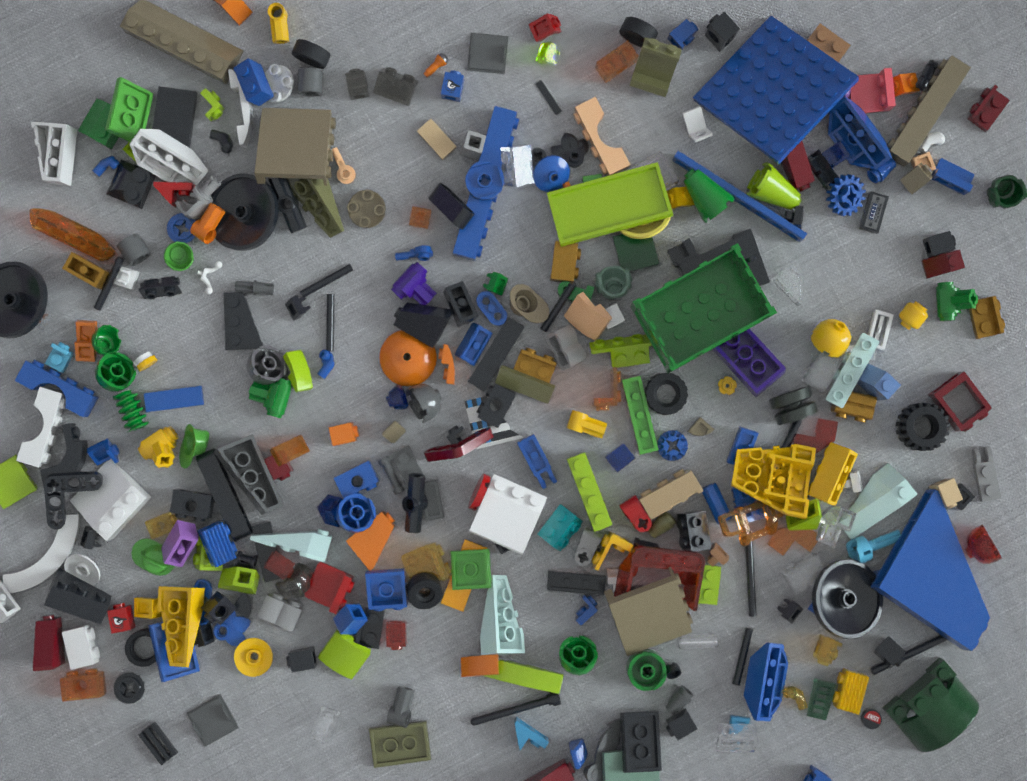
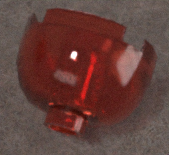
M983 524L970 531L966 539L968 547L965 548L970 559L975 558L982 564H991L1003 559Z

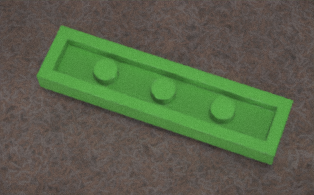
M641 376L621 380L639 455L658 451Z

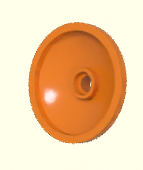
M399 330L391 334L383 343L379 357L380 365L384 374L392 382L402 386H414L423 383L431 376L436 367L437 353L435 346L432 348L408 333ZM407 353L411 355L408 361L404 360V355Z

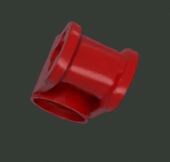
M636 495L619 505L624 515L630 520L637 531L646 532L651 528V519ZM640 518L647 520L645 528L638 527Z

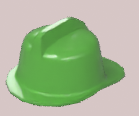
M191 424L186 426L179 451V462L182 468H188L193 456L203 454L206 451L209 440L208 431L194 429Z
M148 538L141 539L134 544L131 552L132 559L140 568L154 575L162 576L170 573L175 567L164 564L161 550L162 544Z

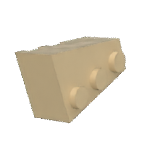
M680 469L673 474L674 478L670 480L663 479L657 483V488L652 491L649 488L640 493L641 497L638 499L651 520L672 509L678 503L687 501L695 493L703 492L701 485L691 470L684 471Z

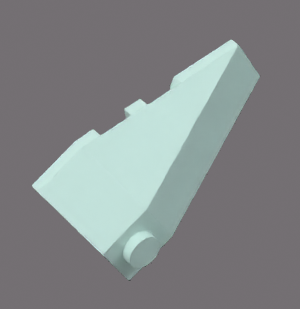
M318 529V531L252 534L250 540L271 547L278 545L287 552H295L297 550L300 556L325 562L332 535H329V531Z
M491 575L492 588L487 590L480 633L481 655L525 653L524 633L522 628L518 626L516 619L518 613L517 610L514 611L511 602L513 596L507 576Z

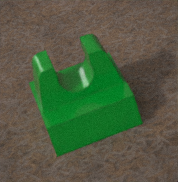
M497 272L488 273L487 277L490 278L489 284L484 283L483 287L496 295L502 296L509 278Z

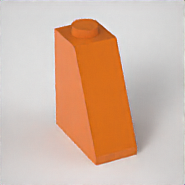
M382 511L375 517L368 529L355 533L346 540L347 544L369 571L375 567L395 527L393 523L395 519L389 512L385 513Z

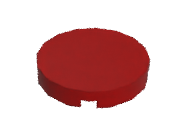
M483 473L478 480L468 504L469 509L476 511L477 507L480 506L487 491L485 484L486 482L490 483L491 478L489 475Z

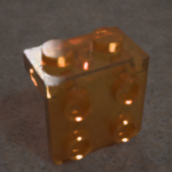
M612 367L610 371L611 398L592 399V407H596V411H608L609 407H616L617 403L621 402V391H617V384L621 383V371H617V367Z

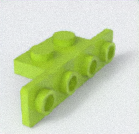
M634 334L629 337L618 336L613 339H597L594 342H589L591 354L610 352L612 368L650 363L649 346L652 345L646 334Z

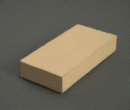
M432 119L428 120L417 130V133L442 160L457 148Z

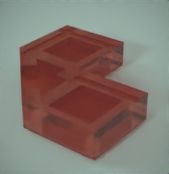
M818 418L815 437L796 434L794 444L816 448V453L828 446L830 442L835 441L838 422Z

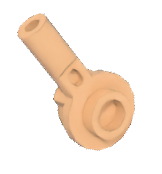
M333 148V157L339 168L337 179L343 184L352 183L356 177L353 167L345 164L338 148Z

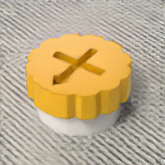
M149 351L139 356L133 363L139 371H143L155 364L157 358L155 355L152 356Z

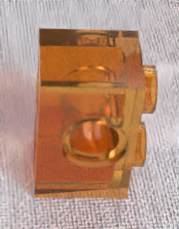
M626 41L598 60L595 69L604 82L607 83L635 64L639 55L629 41Z
M97 668L85 670V673L78 674V671L66 672V675L60 678L62 702L104 696L106 694L104 671H97ZM80 680L86 682V689L80 686Z

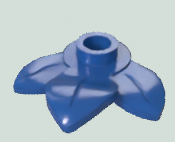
M234 611L221 625L217 623L214 626L213 634L218 640H226L231 646H238L242 641L246 640L243 632L248 629L251 621L244 616L236 617V612ZM221 627L226 628V634L220 632Z

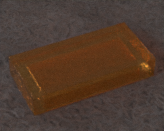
M299 435L271 448L270 452L279 467L310 452L302 435Z

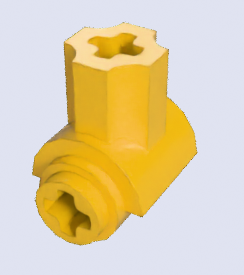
M171 426L168 428L164 427L141 441L138 451L145 460L152 459L158 468H168L173 464L175 456L172 450L177 447L176 442L179 437Z

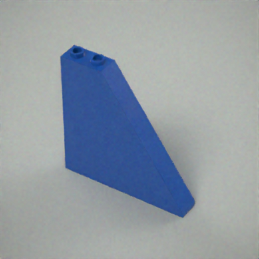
M936 489L926 490L904 527L901 536L896 541L880 569L878 576L873 581L871 588L960 649L973 651L979 643L981 634L988 627L990 616L939 491Z

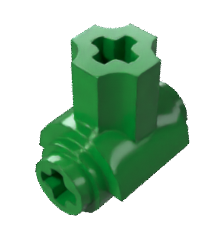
M953 282L937 283L936 304L939 321H954L957 314L961 313V310L976 309L978 295H976L975 289L960 290V288H956L953 285Z
M282 378L270 385H262L254 381L249 389V399L263 403V407H266L267 415L282 418V415L285 414L293 386L291 381Z

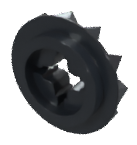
M133 672L124 673L114 683V694L123 703H135L144 694L145 682L140 678V675H136ZM134 682V692L130 691L125 694L126 684L129 685Z

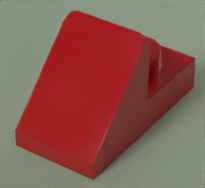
M153 182V186L175 208L177 193L179 196H190L195 187L193 183Z

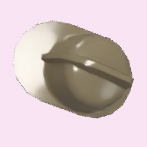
M517 284L511 289L509 296L510 308L514 314L523 316L532 323H543L547 320L549 316L548 304L529 286Z

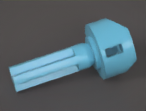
M895 530L869 541L864 536L854 538L846 544L848 555L850 558L861 563L871 561L873 559V551L896 543L901 536L900 531Z

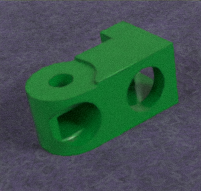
M569 281L559 284L557 292L560 297L570 283ZM587 285L586 290L576 287L568 301L573 302L576 296L582 292L591 301L595 287Z

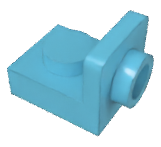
M59 342V344L52 343L50 347L53 349L45 364L64 373L74 352L69 350L70 346Z

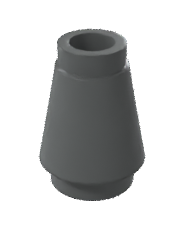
M683 685L680 688L677 687L666 705V709L670 713L675 714L692 701V692Z

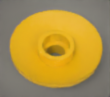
M248 638L242 641L234 653V662L237 669L242 674L250 677L264 674L270 668L273 661V653L270 646L259 638ZM252 653H256L258 659H253Z

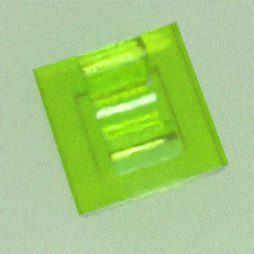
M553 42L541 43L535 61L540 64H557V61L553 60V56L560 55L561 52L556 49L557 45Z

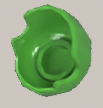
M176 241L170 243L164 251L165 263L172 270L183 271L188 269L194 261L191 247L185 242Z

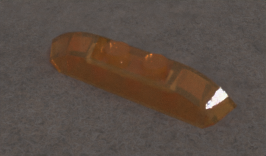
M31 208L29 210L32 228L99 261H108L116 254L114 247L97 232L51 210Z

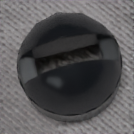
M672 662V664L669 665L668 663L666 665L668 679H675L681 675L682 672L677 663Z

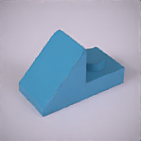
M518 717L515 718L519 750L522 749L528 738L531 739L530 743L537 748L541 746L545 749L549 743V738Z

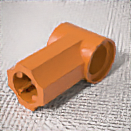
M210 203L201 219L192 224L190 228L191 234L205 244L211 243L216 237L215 229L225 214V210Z

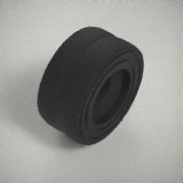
M427 572L414 575L408 581L406 589L409 602L418 609H430L440 602L443 593L439 579L434 574ZM422 588L430 589L426 594L419 593Z

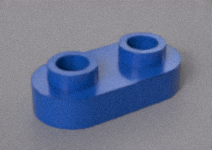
M481 292L476 299L478 307L491 324L495 326L503 325L507 320L506 310L491 292ZM484 298H488L490 300V303L488 305H484L482 303ZM500 313L501 319L496 320L494 315Z

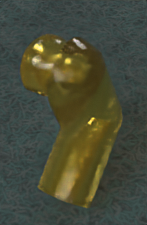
M788 686V688L783 689V696L796 700L799 710L808 708L802 690L794 686Z

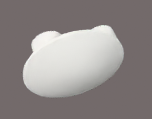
M272 64L265 72L274 95L268 101L279 103L291 94L294 79L287 67Z

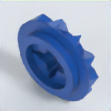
M183 213L174 215L167 224L169 237L174 242L188 243L193 241L195 236L191 234L190 228L195 220L187 218ZM184 224H186L185 227L189 230V232L183 231L182 234H180L181 231L176 227V225L183 226Z
M674 430L663 433L657 442L659 454L669 461L681 459L685 456L688 449L685 436ZM678 439L676 447L679 451L674 449L670 451L666 440L674 442Z

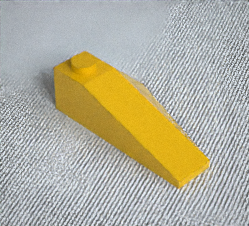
M159 586L157 607L158 612H161L163 623L161 626L162 630H165L167 640L165 646L170 666L189 667L203 612L201 607L204 605L205 588Z

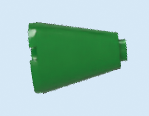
M692 168L684 175L686 179L683 182L704 223H707L708 218L711 220L728 207L726 203L729 200L732 203L735 199L733 195L699 169L694 170Z

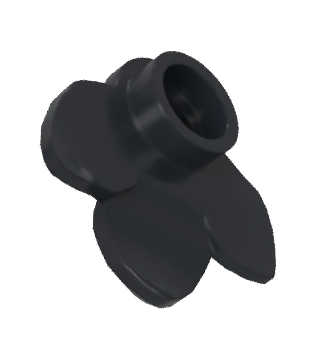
M564 133L561 145L551 147L552 154L562 157L572 168L582 165L584 155L589 150V144L585 139L578 141L570 133Z

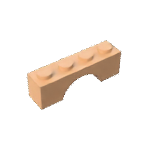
M596 96L576 106L575 113L573 114L577 124L582 125L584 129L582 134L586 141H590L592 145L590 148L595 158L598 157L601 163L599 167L603 175L607 174L609 176L628 169L631 164L622 147L613 148L607 146L599 138L597 126L602 120L604 112Z

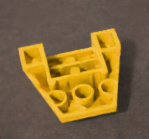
M793 444L790 447L780 448L779 446H773L772 449L763 450L761 447L737 449L731 486L787 516L807 519L809 506L807 496L816 448Z

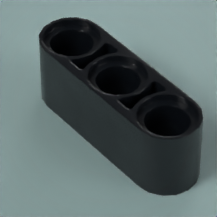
M439 183L428 197L455 226L462 230L475 215L452 190L442 183Z

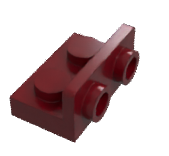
M993 85L991 88L986 87L980 95L982 98L980 102H976L969 110L971 114L967 119L984 132L989 130L1010 101L996 90L998 88L997 85Z

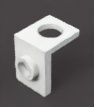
M700 106L682 113L688 136L694 142L713 136L712 132L706 127Z

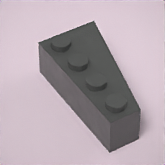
M253 434L214 451V454L261 515L284 505Z

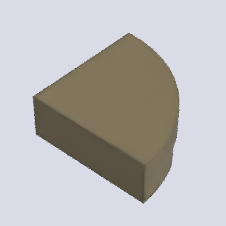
M699 417L687 432L695 436H704L710 434L715 429Z

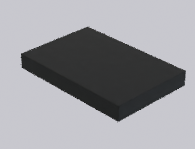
M158 86L153 129L161 130L190 148L198 93L196 91Z
M658 711L620 713L623 773L662 771Z

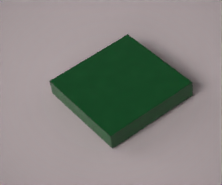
M623 234L612 237L621 267L628 268L632 272L659 265L652 237L634 239Z

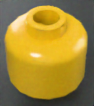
M917 301L914 303L908 302L899 313V318L902 320L900 324L908 330L911 327L919 329L928 318L926 312L928 309Z

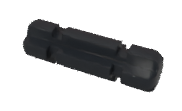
M930 60L916 83V88L923 91L928 86L938 67L937 62Z

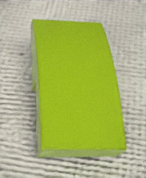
M302 350L286 352L283 358L291 371L288 378L295 392L311 390L313 388L311 374Z

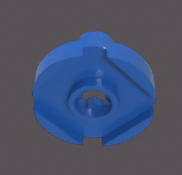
M490 161L476 162L470 167L466 175V187L475 199L491 200L502 192L504 185L503 172L500 167ZM482 176L490 178L491 181L488 182V185L480 184L479 181L482 180Z

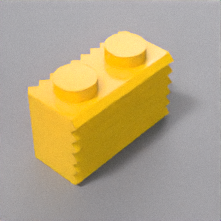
M843 668L837 677V691H834L832 695L833 706L837 709L859 715L869 677L866 674Z

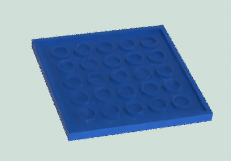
M770 16L694 95L693 99L697 104L777 164H780L859 81V76L776 18Z

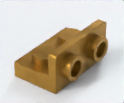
M996 296L979 299L976 309H969L976 339L1004 333L1005 322L1001 318L999 311L1001 305Z
M527 347L525 350L521 349L514 370L549 383L557 365L554 362L555 358L545 354L543 357L536 355L537 351Z

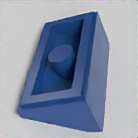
M473 322L454 355L475 366L493 333Z

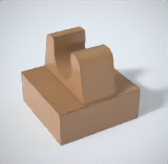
M715 542L711 546L712 549L709 550L711 555L707 558V562L712 567L718 562L724 565L729 561V555Z

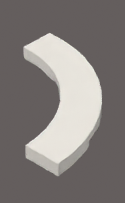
M81 514L66 515L65 525L58 529L50 549L37 563L20 572L3 574V585L9 593L32 588L56 573L58 568H61L65 560L70 556L78 537Z

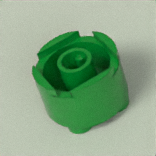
M646 649L632 654L627 661V675L637 689L641 691L656 690L665 682L667 676L665 662L654 650ZM644 667H646V668L649 667L650 672H649V673L646 672V671L644 672V671H643V668H644Z

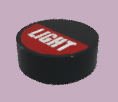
M866 709L861 715V721L867 728L876 729L881 725L882 717L875 709Z

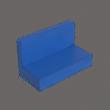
M943 158L939 159L936 169L932 173V180L962 195L969 193L973 187L971 182L974 174Z

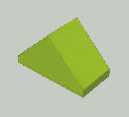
M816 498L809 501L807 519L785 515L788 530H816L822 517L819 499Z

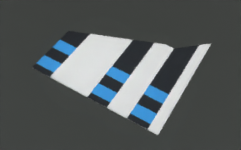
M487 396L464 401L472 434L490 427L494 436L476 449L524 438L510 430V426L505 419H503L498 429L478 418L477 410L481 402L485 404ZM490 403V408L497 411L494 405Z

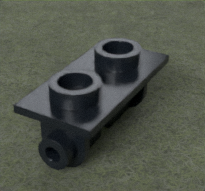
M818 149L808 156L811 170L823 185L822 188H825L827 191L831 188L829 186L830 183L835 184L834 178L839 177Z
M179 277L161 278L162 284H159L158 278L144 280L140 283L141 288H139V292L144 299H155L163 296L172 297L182 294L178 286L180 285Z

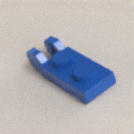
M532 434L517 442L542 489L547 488L544 479L540 475L545 471L548 472L551 482L555 484L557 480L551 470L552 467L535 435Z

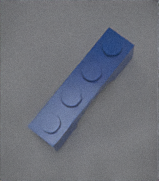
M25 360L15 379L16 382L31 390H39V387L54 384L65 395L66 409L81 417H89L99 398L94 395V390L86 386L84 388L77 386V381L69 377L64 379L60 376V372L52 368L50 370L44 368L45 364L38 360Z

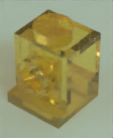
M170 512L145 521L151 539H156L170 533L177 518L174 514L172 515ZM160 522H163L165 525L163 529L159 525Z
M820 634L813 657L818 659L817 663L828 667L837 658V647H842L843 644Z

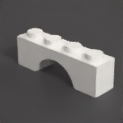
M39 387L34 406L39 409L43 416V429L35 439L22 442L16 460L38 468L45 467L50 461L51 454L49 452L51 446H54L57 436L55 433L62 423L61 414L66 407L64 393L46 387Z

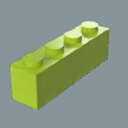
M585 452L567 458V463L593 531L596 532L613 525Z

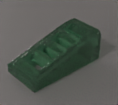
M818 678L814 679L807 716L822 720L827 719L836 688L834 682ZM820 687L828 688L827 692L820 690ZM818 694L826 695V699L817 696ZM816 701H819L825 704L824 706L816 705L815 703ZM813 709L823 710V713L813 712Z

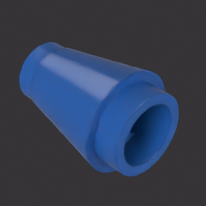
M891 158L876 170L869 168V171H867L868 178L875 184L881 183L896 167V162Z

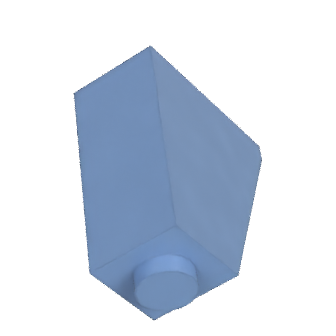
M867 364L857 382L870 396L877 397V400H888L901 386L888 372L870 364Z

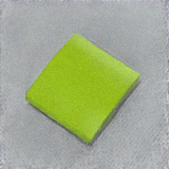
M17 455L0 463V505L3 509L36 491L38 488L28 475L25 465L22 462L16 461Z
M336 630L318 655V659L333 671L352 680L369 657L371 649L353 642V636L348 634L340 635V632Z

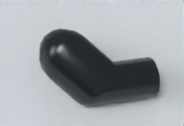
M212 129L209 138L220 142L222 152L230 153L233 148L230 136L227 133Z

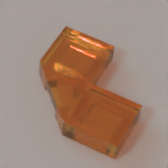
M778 528L767 544L784 556L794 541L811 552L821 536L813 530Z

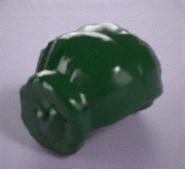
M1004 175L992 181L991 187L987 190V196L993 208L1001 207L1006 209L1017 206L1022 200L1026 199L1027 189L1022 179H1017L1013 175Z

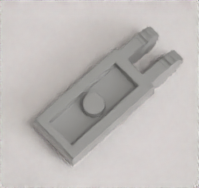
M984 447L985 462H981L978 448L972 449L973 469L980 502L1000 499L1001 494L991 447Z

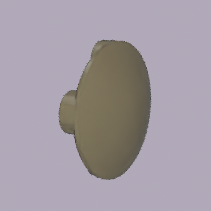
M368 189L354 194L347 205L350 219L354 224L362 228L377 226L383 220L386 212L383 198L378 193Z

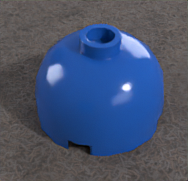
M359 493L350 494L343 498L336 509V520L339 526L351 533H359L368 529L376 517L373 502Z

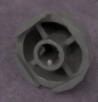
M263 345L255 349L249 356L247 370L255 382L262 385H270L285 375L287 364L277 348Z

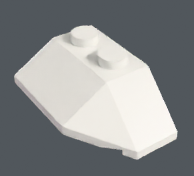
M140 129L130 142L137 165L166 182H188L197 185L208 172V169L192 149L159 129Z

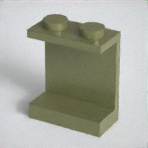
M645 37L629 86L666 97L682 49L672 44L668 45L659 42L654 38L649 39Z

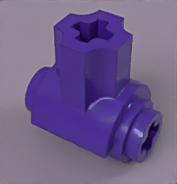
M418 262L412 263L392 284L393 287L391 288L401 300L404 297H409L410 299L413 297L421 305H427L437 294L426 284L427 279L425 277L428 271Z

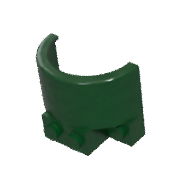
M938 658L925 670L926 673L899 697L896 695L882 707L921 752L937 750L953 741L968 728L979 710L978 701L956 677L957 674L945 660ZM945 681L948 682L947 687H945L942 683ZM910 710L916 714L912 717L907 718V714Z

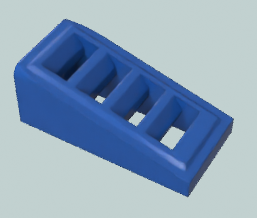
M583 738L568 743L576 770L582 767L588 757Z

